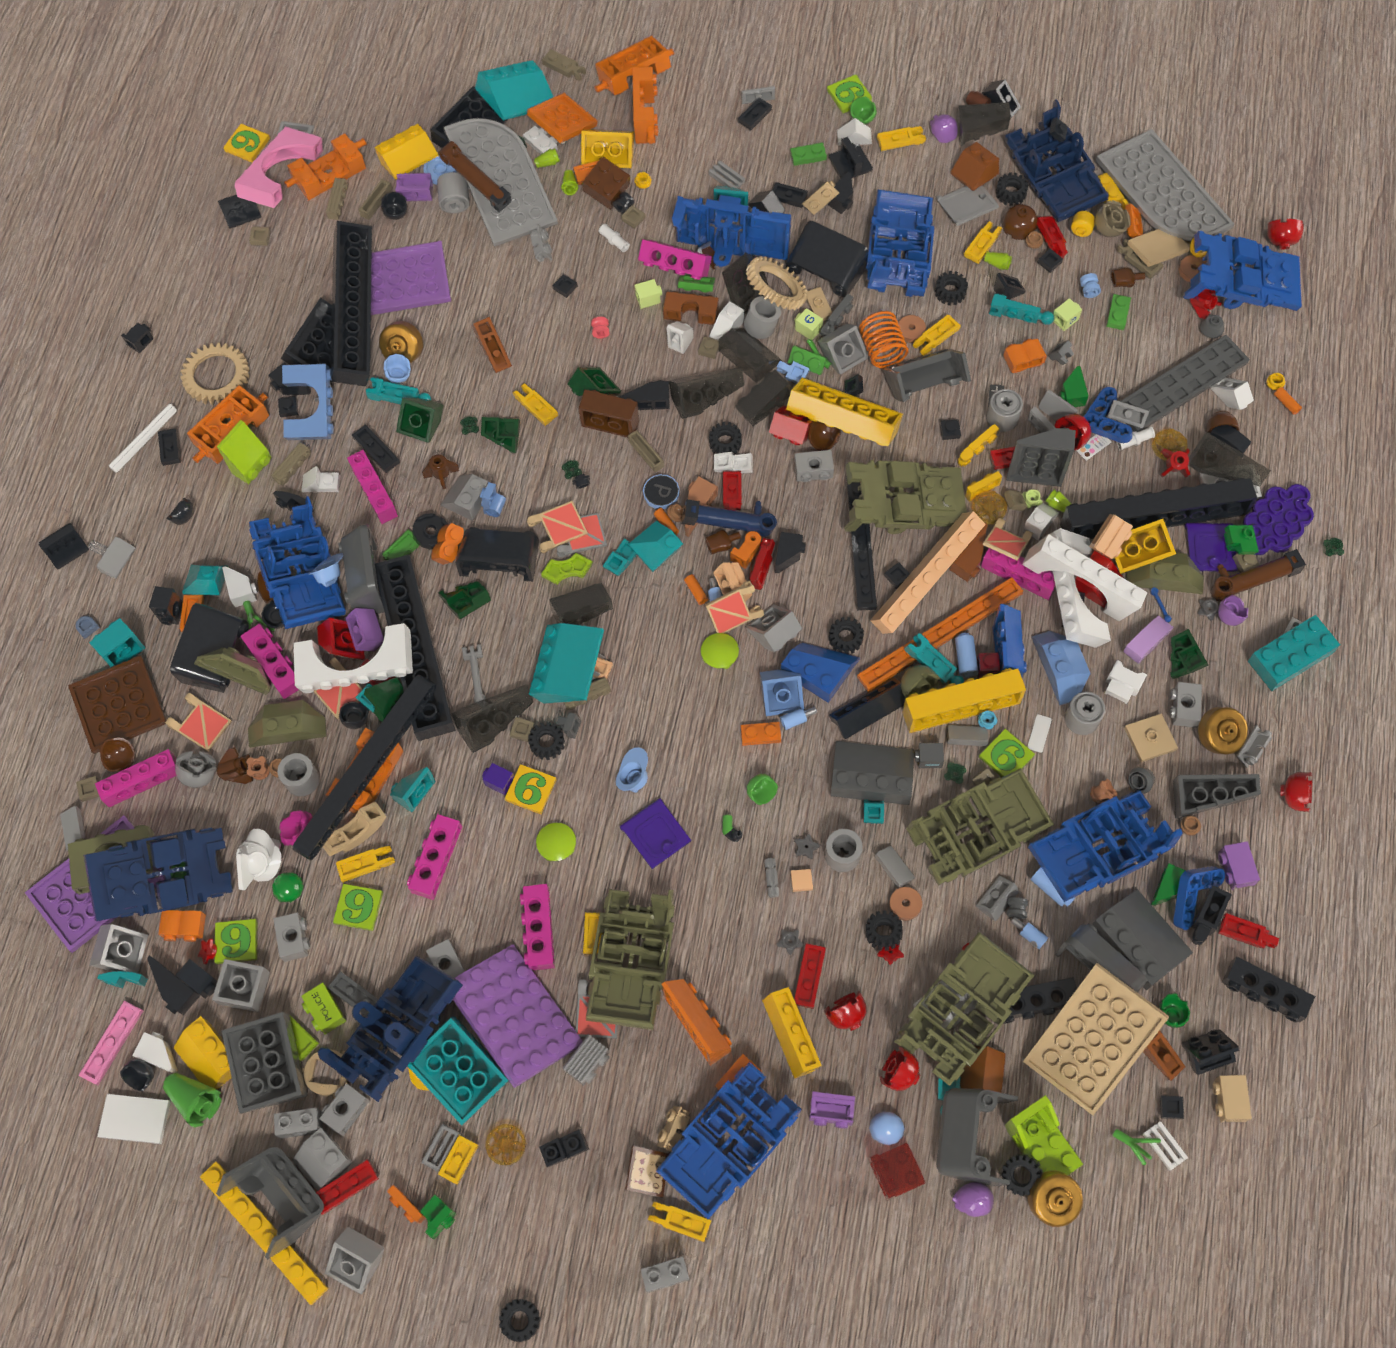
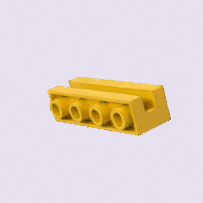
M789 987L770 993L762 1001L794 1079L814 1072L815 1069L822 1065Z

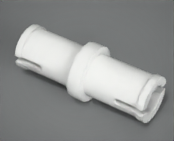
M607 224L601 225L599 232L608 239L611 245H615L622 252H626L629 249L630 244L620 237L617 231H613Z
M1148 427L1139 432L1134 431L1132 432L1133 437L1130 442H1116L1119 450H1123L1133 445L1138 446L1141 442L1155 437L1154 429Z

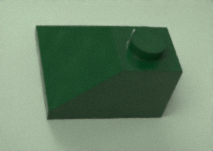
M578 367L568 382V386L577 396H583L585 390H595L602 394L621 393V389L600 367Z
M403 397L396 432L430 443L441 422L444 405L428 399Z

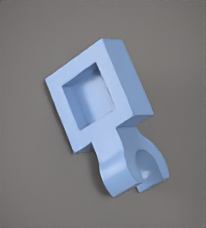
M779 361L777 365V371L787 374L786 379L796 384L801 378L806 379L809 373L808 367L794 361L791 366L783 361Z

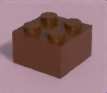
M602 156L583 181V192L611 210L615 199H619L621 192H625L629 187L630 175Z

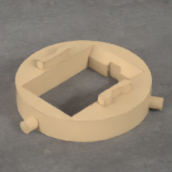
M331 1050L339 1057H342V1055L345 1053L344 1050L342 1051V1053H339L335 1050ZM316 1052L309 1058L305 1068H302L305 1082L309 1089L321 1096L333 1095L334 1097L336 1091L341 1086L344 1087L348 1080L341 1076L339 1085L312 1082L317 1060L322 1061Z

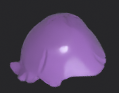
M947 114L935 115L933 117L934 120L930 121L932 134L941 143L955 140L958 133L956 120Z
M1230 595L1221 601L1218 608V616L1224 624L1237 626L1248 618V608H1244V603L1239 597Z
M977 1182L964 1185L952 1197L956 1209L971 1217L987 1215L994 1204L992 1191L984 1184Z

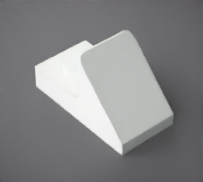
M315 466L303 475L302 492H339V472L320 473L318 466Z

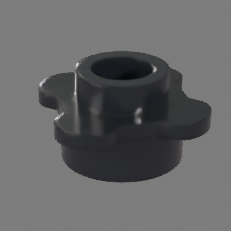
M585 474L576 476L575 480L572 481L576 489L589 486L590 475L585 476Z

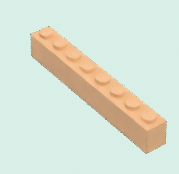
M974 511L961 514L870 620L882 634L893 633L986 525Z

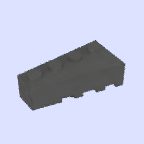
M1259 774L1178 775L1173 779L1175 817L1177 819L1254 799L1261 794Z

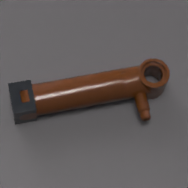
M450 141L438 152L441 160L446 165H451L485 196L496 211L500 213L511 203V194L503 186L499 187L467 158L456 143Z
M1297 549L1285 553L1281 558L1232 576L1228 574L1223 564H1219L1217 568L1221 577L1216 580L1210 593L1212 598L1221 602L1230 595L1238 594L1287 575L1288 577L1297 575L1302 572L1306 564Z

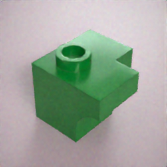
M1228 525L1224 528L1227 551H1237L1238 555H1254L1259 552L1253 525Z
M434 1195L420 1211L428 1222L425 1233L434 1240L444 1228L446 1230L449 1229L455 1222L454 1217L456 1213L437 1195Z

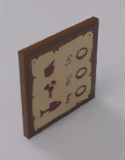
M632 1146L625 1190L663 1198L666 1180L656 1170L670 1154Z

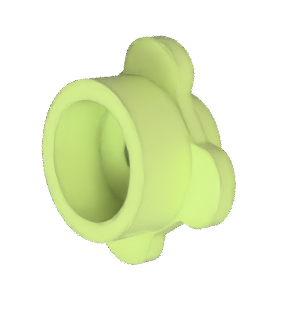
M1031 489L1022 493L1028 506L1027 508L1039 506L1043 503L1038 490Z

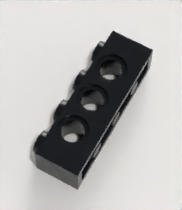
M1235 957L1231 961L1222 981L1231 991L1241 992L1249 1000L1265 1004L1267 1009L1286 1015L1285 1017L1292 1022H1302L1307 1018L1316 997L1239 957ZM1244 977H1248L1252 981V986L1244 982ZM1264 987L1271 990V996L1264 992ZM1283 997L1289 998L1291 1006L1284 1003Z
M1074 977L1025 987L1017 1001L1020 1005V1010H1014L1010 1006L1009 1009L1012 1013L1003 1024L1014 1022V1018L1022 1017L1023 1020L1034 1018L1035 1014L1043 1013V1016L1056 1013L1055 1010L1062 1009L1077 990ZM1051 994H1058L1060 1002L1053 1001ZM1030 998H1038L1040 1006H1034Z

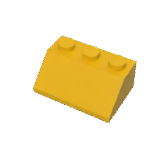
M418 124L374 147L380 163L395 180L397 179V174L409 173L439 156L426 132Z
M589 129L581 131V165L599 161L603 156L619 168H632L634 131Z
M1160 519L1131 530V537L1120 546L1122 550L1115 558L1120 574L1176 555L1164 520Z
M200 1016L184 1029L174 1046V1050L201 1083L218 1090L232 1078L223 1039L209 1021Z

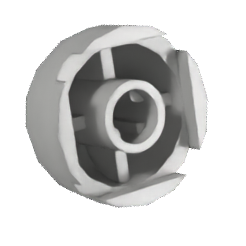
M188 751L177 757L175 773L182 784L191 788L203 787L213 779L216 771V761L205 752L199 751L198 755L193 754V751Z

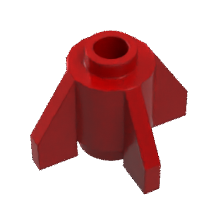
M1204 289L1195 298L1190 299V303L1199 318L1202 319L1209 316L1210 311H1207L1208 309L1212 310L1216 305L1221 306L1222 304L1218 301V297L1215 296V290Z
M1165 448L1160 451L1167 458V468L1160 474L1162 478L1170 471H1180L1185 477L1190 475L1188 469V454L1190 450L1188 448L1184 452H1172Z

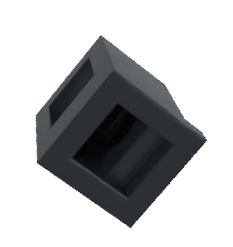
M140 323L132 327L127 334L123 333L121 335L126 345L139 354L153 340L150 328Z

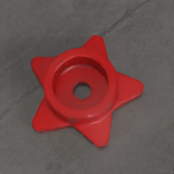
M213 939L201 941V950L198 953V957L202 958L205 965H207L209 959L212 960L217 952Z
M895 944L894 949L889 946L888 951H885V947H883L882 951H879L877 954L878 957H883L889 965H892L898 958H904V954L899 950L900 944Z

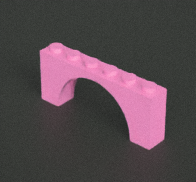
M285 127L270 142L267 148L261 152L258 158L253 161L249 168L244 171L240 178L236 180L235 189L237 197L275 208L283 199L281 184L266 177V171L274 164L288 159H299L302 157V159L315 161L323 152L322 138Z

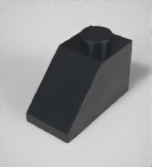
M1005 79L991 82L982 92L983 95L991 99L992 108L1009 118H1012L1021 108Z
M847 172L835 184L834 188L839 194L827 203V205L840 214L845 210H849L853 204V187L850 172Z
M285 362L268 375L271 380V387L276 392L279 390L283 395H309L311 393L309 386H286L283 384L282 365H287Z
M781 532L775 573L779 574L800 560L801 553H805L806 542H803V535Z
M191 959L176 974L179 979L205 999L215 992L218 981Z

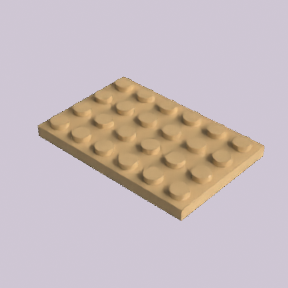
M1096 963L1023 1062L1094 1116L1165 1024L1169 1016Z

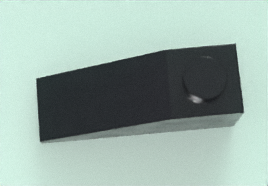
M658 380L649 382L619 396V398L634 400L638 404V410L670 409L669 381Z
M149 955L147 960L160 995L168 1003L165 1007L173 1014L179 1012L184 1016L200 995Z

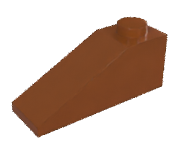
M490 317L474 323L472 328L495 373L512 367Z
M985 523L986 525L950 566V571L966 582H969L972 577L975 579L981 571L979 567L982 559L987 523Z
M1160 1030L1143 1051L1170 1081L1186 1067Z

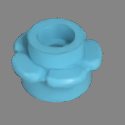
M984 711L978 716V724L982 728L992 729L997 724V718L992 711Z

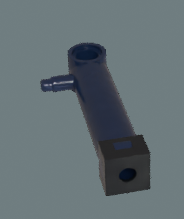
M687 499L683 506L681 524L692 526L695 523L747 532L755 531L761 537L770 536L777 525V519L774 515L770 513L761 515L762 507L760 501L755 502L753 514L699 505L700 501Z

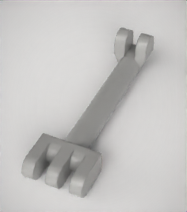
M477 644L478 651L474 650L473 645L470 646L469 653H467L466 647H462L464 661L470 660L475 706H479V703L487 704L486 697L482 694L477 660L478 658H483L481 644Z

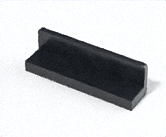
M893 677L829 714L831 721L838 726L842 737L847 739L904 706L906 697L902 692L901 682Z

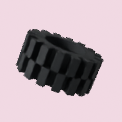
M1010 172L1008 176L1004 174L1003 177L999 178L996 197L1001 203L1004 201V205L1010 203V206H1013V203L1017 205L1025 200L1028 182H1026V178L1022 179L1023 175L1017 176V173L1012 175V172ZM1015 187L1016 189H1018V191L1011 192L1008 191L1006 188Z
M949 271V274L944 272L943 276L940 275L936 281L935 296H938V300H942L943 304L948 302L950 306L951 303L957 305V301L960 304L962 299H965L968 282H966V277L963 278L962 274L958 276L956 271L955 274H952V271ZM953 285L956 286L958 290L948 291L945 289V286Z
M722 422L721 426L718 423L716 428L712 427V431L709 433V445L712 452H733L734 455L737 454V450L739 451L742 446V434L740 429H737V425L731 426V422L725 425V422ZM727 435L732 438V442L722 444L718 439L721 436Z
M842 617L841 621L837 619L835 624L832 623L829 631V641L835 651L838 649L841 653L845 651V654H849V651L855 653V649L857 651L860 649L864 637V630L861 628L860 622L857 624L856 619L850 621L851 617H847V620ZM843 630H849L853 633L854 637L851 641H843L840 639L839 633Z
M542 722L539 727L535 725V730L531 729V735L528 736L532 753L536 757L539 756L542 760L544 757L546 760H550V757L556 758V754H561V749H564L565 744L561 729L557 728L554 723L551 725L550 722H547V725H544ZM551 735L554 738L553 744L550 747H542L539 744L542 736Z
M883 910V914H880V911H876V916L871 914L866 924L867 942L869 944L872 943L873 948L878 946V950L881 951L882 947H885V951H888L889 946L894 949L895 944H900L903 926L899 916L895 915L893 917V912L890 911L887 914V910ZM885 925L889 926L892 932L889 935L883 936L879 935L876 929L879 926Z
M1018 1154L1008 1159L1005 1165H1003L1001 1177L1010 1180V1185H1006L1008 1191L1011 1190L1015 1195L1024 1196L1030 1195L1029 1189L1032 1188L1037 1178H1041L1043 1171L1040 1169L1039 1162L1035 1161V1158L1029 1157L1026 1154ZM1023 1166L1029 1170L1030 1180L1027 1183L1022 1184L1016 1181L1014 1171L1017 1167Z
M515 1299L510 1303L508 1302L505 1308H502L501 1316H499V1328H501L502 1334L509 1340L523 1342L536 1334L540 1326L539 1311L534 1304L524 1299ZM518 1311L524 1312L528 1317L526 1327L521 1330L515 1329L511 1324L512 1316Z

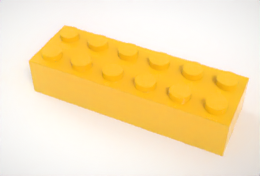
M801 378L791 390L786 410L791 411L795 415L806 416L812 421L825 423L828 427L839 428L845 433H853L861 439L875 441L881 446L890 445L898 432L903 414L805 378Z
M1009 668L1001 671L999 674H986L980 679H967L957 685L952 683L939 690L933 688L920 695L918 693L911 694L905 699L902 714L909 733L977 716L984 711H995L1018 705L1022 701L1026 688L1019 669L1012 670Z

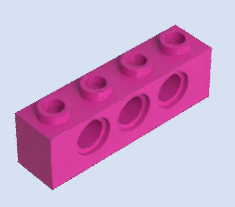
M642 239L638 260L643 261V265L653 267L658 265L660 270L669 271V269L675 270V274L685 275L687 273L691 274V278L701 280V277L708 276L712 256L649 239ZM658 251L661 253L660 260L656 257ZM674 255L677 258L676 264H673L672 258ZM689 260L693 262L691 269L688 267Z
M364 450L347 457L354 475L381 524L398 517L391 499Z
M991 548L987 550L981 564L982 568L1006 580L1012 577L1020 587L1049 601L1056 588L1052 571H1044L1037 574L1022 565L1025 558L1021 556L1017 561Z
M259 623L240 636L253 656L261 663L264 672L283 699L299 690L295 686L294 671L290 667L293 664L287 655L284 657L281 655L280 652L283 650L277 641L275 643L272 642L271 638L273 635L268 628L263 629ZM267 644L265 648L260 649L262 645ZM277 658L275 662L270 663L272 659ZM283 672H287L285 676L280 677Z
M167 749L95 783L101 801L108 807H112L175 777L176 757Z
M439 814L430 824V834L423 841L422 854L417 857L415 861L416 869L414 874L409 876L407 882L408 889L412 894L431 900L435 899L462 830L460 821ZM446 835L443 841H436L438 836ZM438 853V857L436 859H429L431 854ZM424 872H431L428 878H422Z
M547 884L523 886V893H520L521 905H524L525 913H521L522 925H526V932L523 933V944L527 945V952L524 953L525 965H528L532 971L555 968L549 887ZM534 904L541 905L538 911H531V906ZM537 923L542 924V928L539 931L532 930L533 925ZM538 943L544 945L541 951L533 950L534 946Z

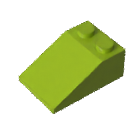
M242 420L235 425L217 446L231 473L247 484H250L252 480L257 478L258 473L269 464L271 459L267 448Z

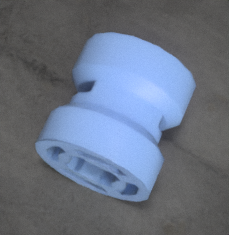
M1089 273L1080 278L1084 297L1093 298L1101 293L1100 285L1097 284L1098 277L1095 273Z

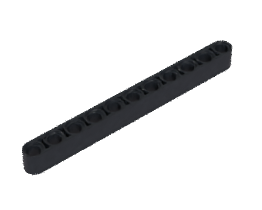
M417 675L296 839L292 848L295 852L308 860H313L432 697L437 687L435 683L421 675Z

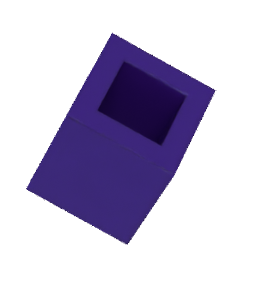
M492 763L489 768L487 767L484 770L482 780L485 786L506 796L514 775L512 772Z

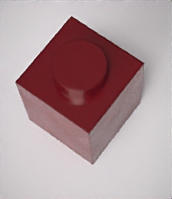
M979 653L977 658L979 672L977 679L993 673V675L999 674V654Z

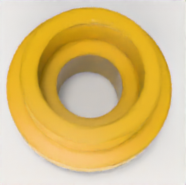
M640 172L636 175L634 181L638 188L645 189L651 185V177L646 172Z
M1280 373L1269 375L1266 380L1267 386L1272 390L1284 387V376Z

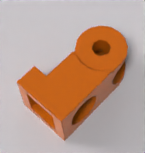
M755 531L748 532L739 549L734 547L730 552V561L738 562L741 567L746 569L760 550V534Z

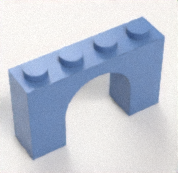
M326 364L282 365V382L284 385L313 387L319 397L318 408L312 416L305 419L283 420L285 439H331V434L334 433V426L331 423L333 406L330 405V398H333V389L330 387V380H332L331 369Z

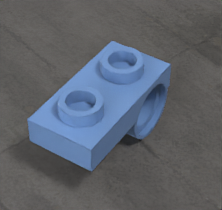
M488 482L487 487L482 489L480 495L483 513L492 517H499L506 498L496 493V484Z

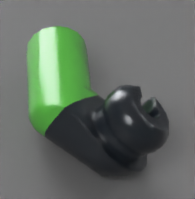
M724 815L722 823L723 835L732 842H738L742 838V832L732 827L731 815Z

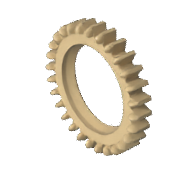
M762 256L755 257L746 269L747 279L751 281L750 285L755 286L753 289L759 290V295H764L765 300L770 299L771 304L775 302L777 307L781 305L783 309L787 307L789 310H796L802 307L807 298V290H805L806 286L803 285V281L797 282L799 276L793 277L795 272L789 273V267L783 269V263L778 266V260L772 263V258L767 260L766 256L763 258ZM759 272H769L779 277L789 286L793 297L783 296L772 290L762 280Z
M219 342L216 347H214L213 343H210V348L203 345V351L197 348L198 353H190L193 358H186L188 363H183L184 369L181 370L182 376L180 377L186 392L198 402L202 400L204 404H207L208 400L211 405L214 404V400L219 404L222 398L227 397L239 385L245 389L243 383L248 384L247 378L250 377L248 373L250 368L244 354L239 349L235 350L233 345L228 347L227 343L223 347ZM214 356H225L232 359L236 371L232 381L225 387L207 390L195 382L194 372L202 361Z

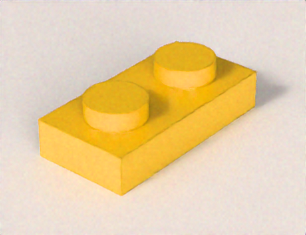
M997 471L993 474H987L978 482H972L967 487L965 497L970 502L998 487L1001 483L1002 475Z
M459 1135L438 1175L458 1185L478 1145Z

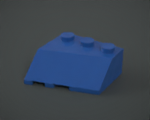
M1000 604L992 627L995 653L999 654V673L1009 668L1012 670L1019 669L1021 677H1023V674L1027 672V664L1023 658L1025 649L1022 641L1021 611L1008 605Z
M802 642L789 652L781 663V670L801 674L802 687L829 703L858 663L860 657Z

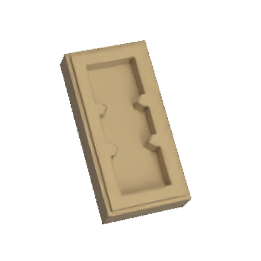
M821 287L807 291L806 301L810 310L821 317L823 321L828 320L832 311Z

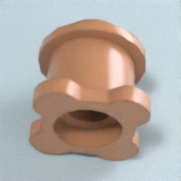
M263 756L255 759L252 757L248 758L246 761L248 764L247 774L256 780L265 779L270 773L266 758Z
M1106 779L1101 781L1097 787H1091L1090 796L1094 802L1101 804L1106 799L1117 796V792L1113 788L1111 781Z

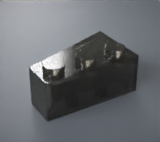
M1009 102L959 105L956 122L960 146L973 139L974 141L979 140L980 137L987 134L991 136L1008 130L1011 118Z
M774 369L766 374L764 380L760 384L755 385L746 397H742L735 407L754 427L771 414L769 411L774 407L778 406L780 408L784 405L783 401L790 397L792 388Z
M602 583L549 599L552 614L557 624L581 625L613 609L612 600Z

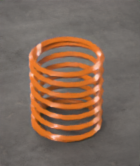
M880 311L869 315L862 321L859 331L874 367L885 368L900 363L905 359L909 349L906 346L907 343L904 340L894 313ZM881 314H889V315H891V316H878V317H875V318H873V319H870V318H872V317H874V316L881 315ZM884 318H886V319H891V320H892V321L878 322V323H876V324L871 325L869 328H867V329L865 330V332L863 331L864 328H865L868 324H870L871 322H874V321H876V320L884 319ZM883 324H889L887 327H882L877 330H874L871 333H867L874 327ZM894 347H897L894 351L890 352L889 354L878 356L880 353L886 352ZM901 347H903L902 351L897 356L883 362L875 361V359L887 358L895 354L898 350H900ZM905 351L904 356H903L902 358H900L898 361L893 362V363H891V364H887V363H890V362H892V361L898 359V358L903 354V352Z

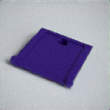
M1233 523L1185 524L1188 554L1200 571H1219L1217 568L1219 564H1223L1227 571H1237V566L1232 558L1236 555V551H1227L1224 537V528L1228 525H1234Z
M661 798L619 826L651 869L691 842V839L667 809Z

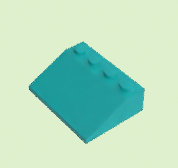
M533 60L478 72L475 89L502 120L527 115L529 108L554 98L543 71Z
M564 623L547 625L529 695L543 704L587 700L604 629Z
M456 1017L450 1018L430 1037L416 1060L408 1064L411 1071L461 1125L466 1123L509 1082L494 1058Z

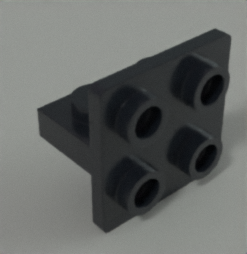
M848 137L841 139L840 151L829 154V159L840 178L847 172L851 173V178H855L873 170L859 144L854 145L853 142L851 143Z
M237 194L218 201L230 229L261 218L256 203L239 198Z
M68 523L39 542L40 548L57 570L89 551V548L71 523Z
M1220 1029L1211 1030L1204 1035L1191 1037L1187 1041L1182 1042L1183 1048L1190 1054L1193 1072L1196 1075L1236 1062L1234 1052L1239 1051V1046Z

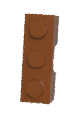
M666 292L663 307L664 319L681 321L682 315L686 311H695L698 313V323L714 325L719 310V298Z

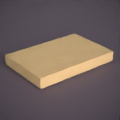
M1160 229L1132 238L1127 243L1148 267L1185 254L1190 250L1189 245L1182 238L1167 234Z

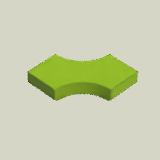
M575 553L571 558L564 561L551 559L541 573V576L558 585L563 579L568 577L584 578L593 563L591 560Z

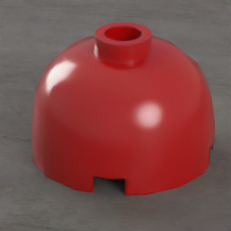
M1280 219L1269 222L1267 224V237L1273 245L1279 246V249H1289L1290 246L1300 241L1304 230L1303 221L1287 219L1286 222L1280 223Z
M1068 414L1058 419L1055 423V428L1076 430L1074 450L1084 447L1090 440L1091 426L1087 419L1080 414Z
M1312 772L1293 773L1286 779L1285 784H1281L1280 795L1285 797V802L1291 809L1300 812H1310L1311 808H1307V804L1312 802L1313 781L1308 780V776H1312Z
M858 991L857 995L852 992L834 1001L835 1007L830 1009L828 1006L824 1010L826 1017L834 1027L843 1030L850 1028L853 1031L862 1025L861 1021L866 1016L867 1006L863 996Z
M899 1046V1051L893 1050L887 1058L882 1069L886 1073L884 1077L880 1076V1082L892 1090L904 1091L912 1085H916L919 1081V1063L914 1054Z

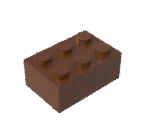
M595 390L584 391L578 407L582 427L627 438L628 435L636 431L639 423L637 402L632 399L619 398L612 394H602Z

